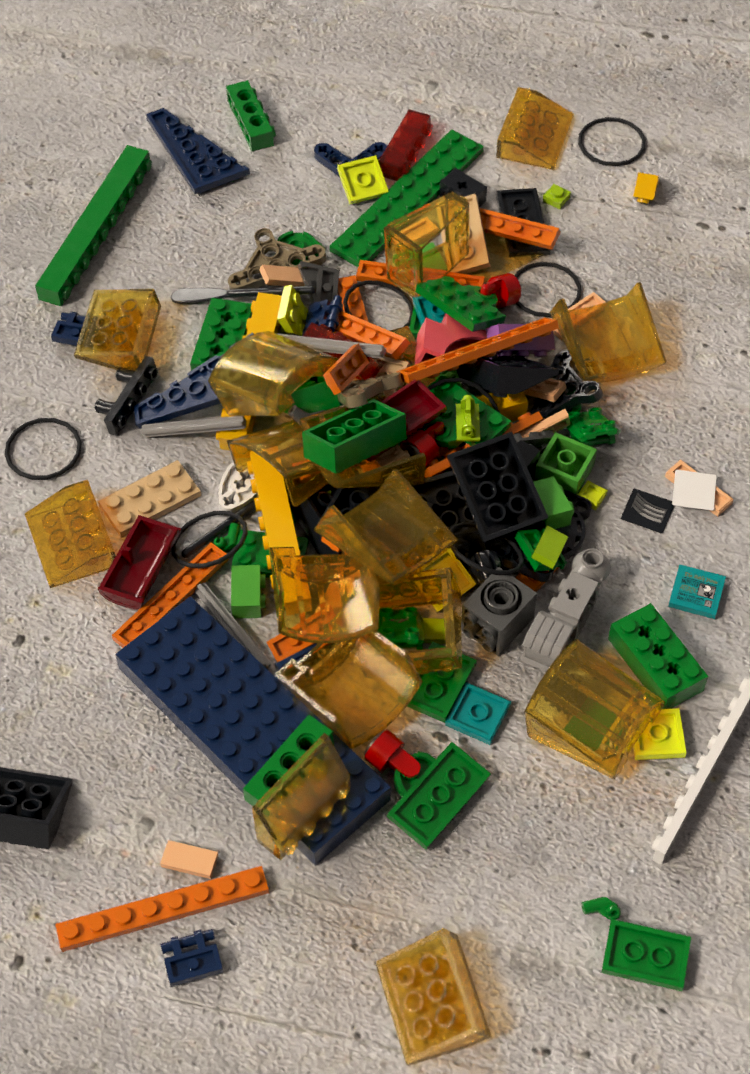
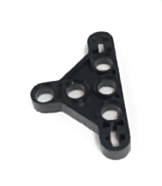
M562 350L557 353L550 366L559 369V374H563L555 380L565 382L567 388L556 402L537 398L531 410V415L539 411L544 420L564 409L569 411L580 403H595L602 398L603 392L598 382L582 381L574 371L576 359L572 351ZM576 390L573 394L567 395L568 392ZM596 390L593 394L587 395L588 392ZM549 406L547 410L540 411L542 408Z

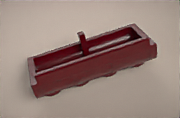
M415 379L381 401V403L406 414L407 437L447 411V406L423 383ZM389 447L381 451L379 454L367 458L366 460L368 462H372L392 447Z
M138 515L98 587L99 593L114 604L129 609H140L177 538L181 534V528Z

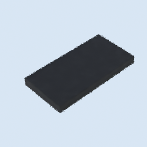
M537 188L496 191L499 213L545 224ZM505 238L509 258L550 255V249Z

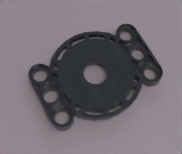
M564 489L566 498L574 506V514L572 515L570 525L555 530L568 536L561 551L563 557L567 560L582 547L586 534L584 520L590 516L592 504L588 499ZM583 506L586 508V511H578L575 507ZM578 525H580L581 532H577ZM515 534L508 536L518 545V547L522 551L521 547L519 546L518 542L514 537ZM503 538L493 541L490 545V550L503 549L506 552L500 555L503 566L509 569L516 568L518 565L516 559L519 556L513 546ZM522 551L523 558L527 560V563L522 566L518 573L539 582L550 581L554 570H549L548 573L535 571Z

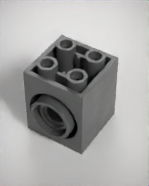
M491 574L462 604L461 630L463 634L479 642L486 651L500 656L534 619L537 593L512 575Z

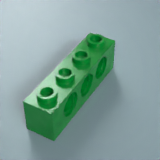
M248 80L227 85V101L251 152L274 146L275 128L273 125L270 126L267 112H263V105L261 100L257 99L255 87H251Z
M308 715L243 788L244 800L268 818L274 811L278 812L283 807L285 798L291 792L294 793L298 790L307 773L311 774L315 770L318 760L323 755L326 756L330 753L334 746L333 731ZM305 746L312 747V749L308 751L302 750V748ZM288 765H296V766H297V767L294 768V769H286V768H285V767L288 766ZM273 783L280 784V786L277 788L269 787V785Z

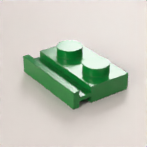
M543 528L542 531H538V529L517 531L514 537L535 571L555 570L556 567L564 569L567 561L562 553L553 569L531 558L546 528Z

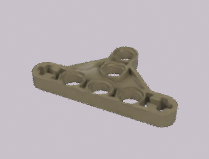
M261 228L255 232L254 238L257 248L245 269L229 276V289L258 288L266 285L263 277L260 279L252 278L254 274L260 273L262 265L298 267V265L291 264L295 259L322 265L327 259L325 248L318 244L306 248L293 246L275 240L270 229ZM262 236L270 237L267 241H259ZM269 251L276 252L272 257L265 256Z
M397 372L376 378L354 380L341 393L337 394L338 400L347 408L365 405L368 403V399L375 395L403 385L401 373Z

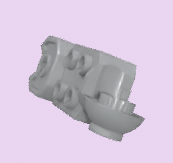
M590 548L578 553L572 560V569L567 579L563 578L561 581L558 597L554 596L549 604L548 610H550V613L543 610L540 611L525 636L522 644L525 647L521 657L522 662L548 673L552 670H561L573 644H575L595 606L602 581L610 574L609 560L597 549Z

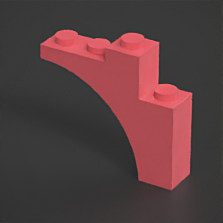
M445 314L441 323L426 318L417 334L415 365L487 339L486 330L482 329L472 332L448 314Z

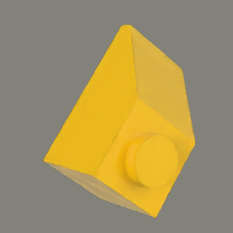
M638 172L633 197H638L637 202L649 204L650 200L655 199L660 176Z

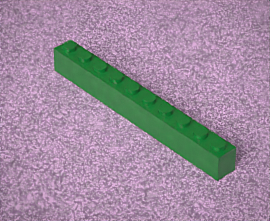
M130 145L125 147L36 283L35 288L38 300L61 307L64 301L70 297L71 290L75 284L79 283L80 276L89 267L93 256L98 253L101 243L107 239L110 229L116 225L117 218L124 212L129 199L133 198L138 185L142 184L145 174L151 170L152 160H150L148 150Z

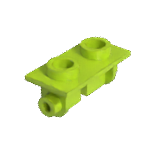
M465 395L461 400V404H456L457 441H480L479 404H475V400L471 395Z

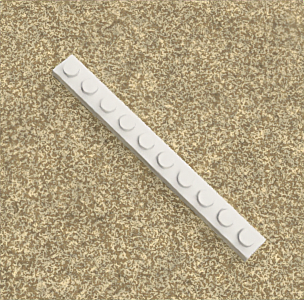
M750 678L743 679L738 690L742 692L739 698L734 696L728 708L731 711L728 717L724 715L717 728L721 730L719 735L713 734L707 746L710 749L708 755L702 754L696 766L699 769L697 775L691 774L685 786L688 789L686 795L680 794L674 806L677 809L675 815L669 814L663 825V828L666 830L664 835L656 837L651 848L655 850L653 861L662 865L750 704Z

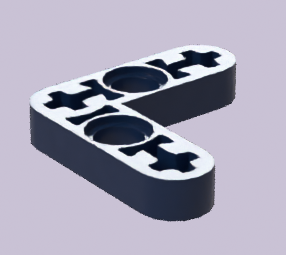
M383 142L372 144L353 159H349L327 143H319L314 147L315 159L338 176L337 167L340 164H333V161L338 160L342 162L341 164L376 155L380 165L388 158V146Z

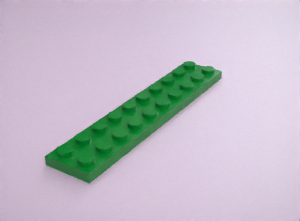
M451 129L390 187L387 193H384L329 246L330 252L356 267L359 266L360 260L372 261L394 240V235L403 231L440 195V181L455 168L463 172L483 153L484 146Z

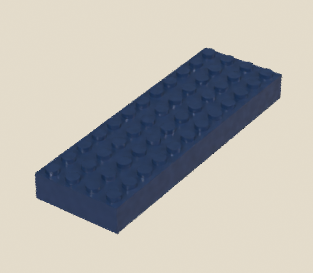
M191 596L115 654L119 669L242 793L247 783L308 715L325 725ZM334 732V746L330 753L326 756L323 755L318 760L317 767L311 774L307 773L298 790L294 793L291 792L285 798L283 807L278 812L274 811L268 818L315 866L391 801V787ZM305 746L302 748V750L305 751L312 749V747ZM288 765V766H286L285 768H286V769H294V768H296L297 766H296V765ZM273 783L269 785L270 788H277L280 786V784Z

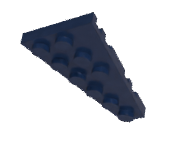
M165 108L146 114L148 123L195 195L250 175L248 167L238 164L237 159L224 154L220 147L203 135L196 134L192 127H186L180 122L178 117Z
M252 332L247 335L248 339L242 343L231 345L229 347L230 350L221 356L215 355L191 370L183 380L179 382L175 380L169 384L170 388L162 393L156 392L134 406L136 426L141 429L143 424L160 423L264 390L257 341L254 333Z

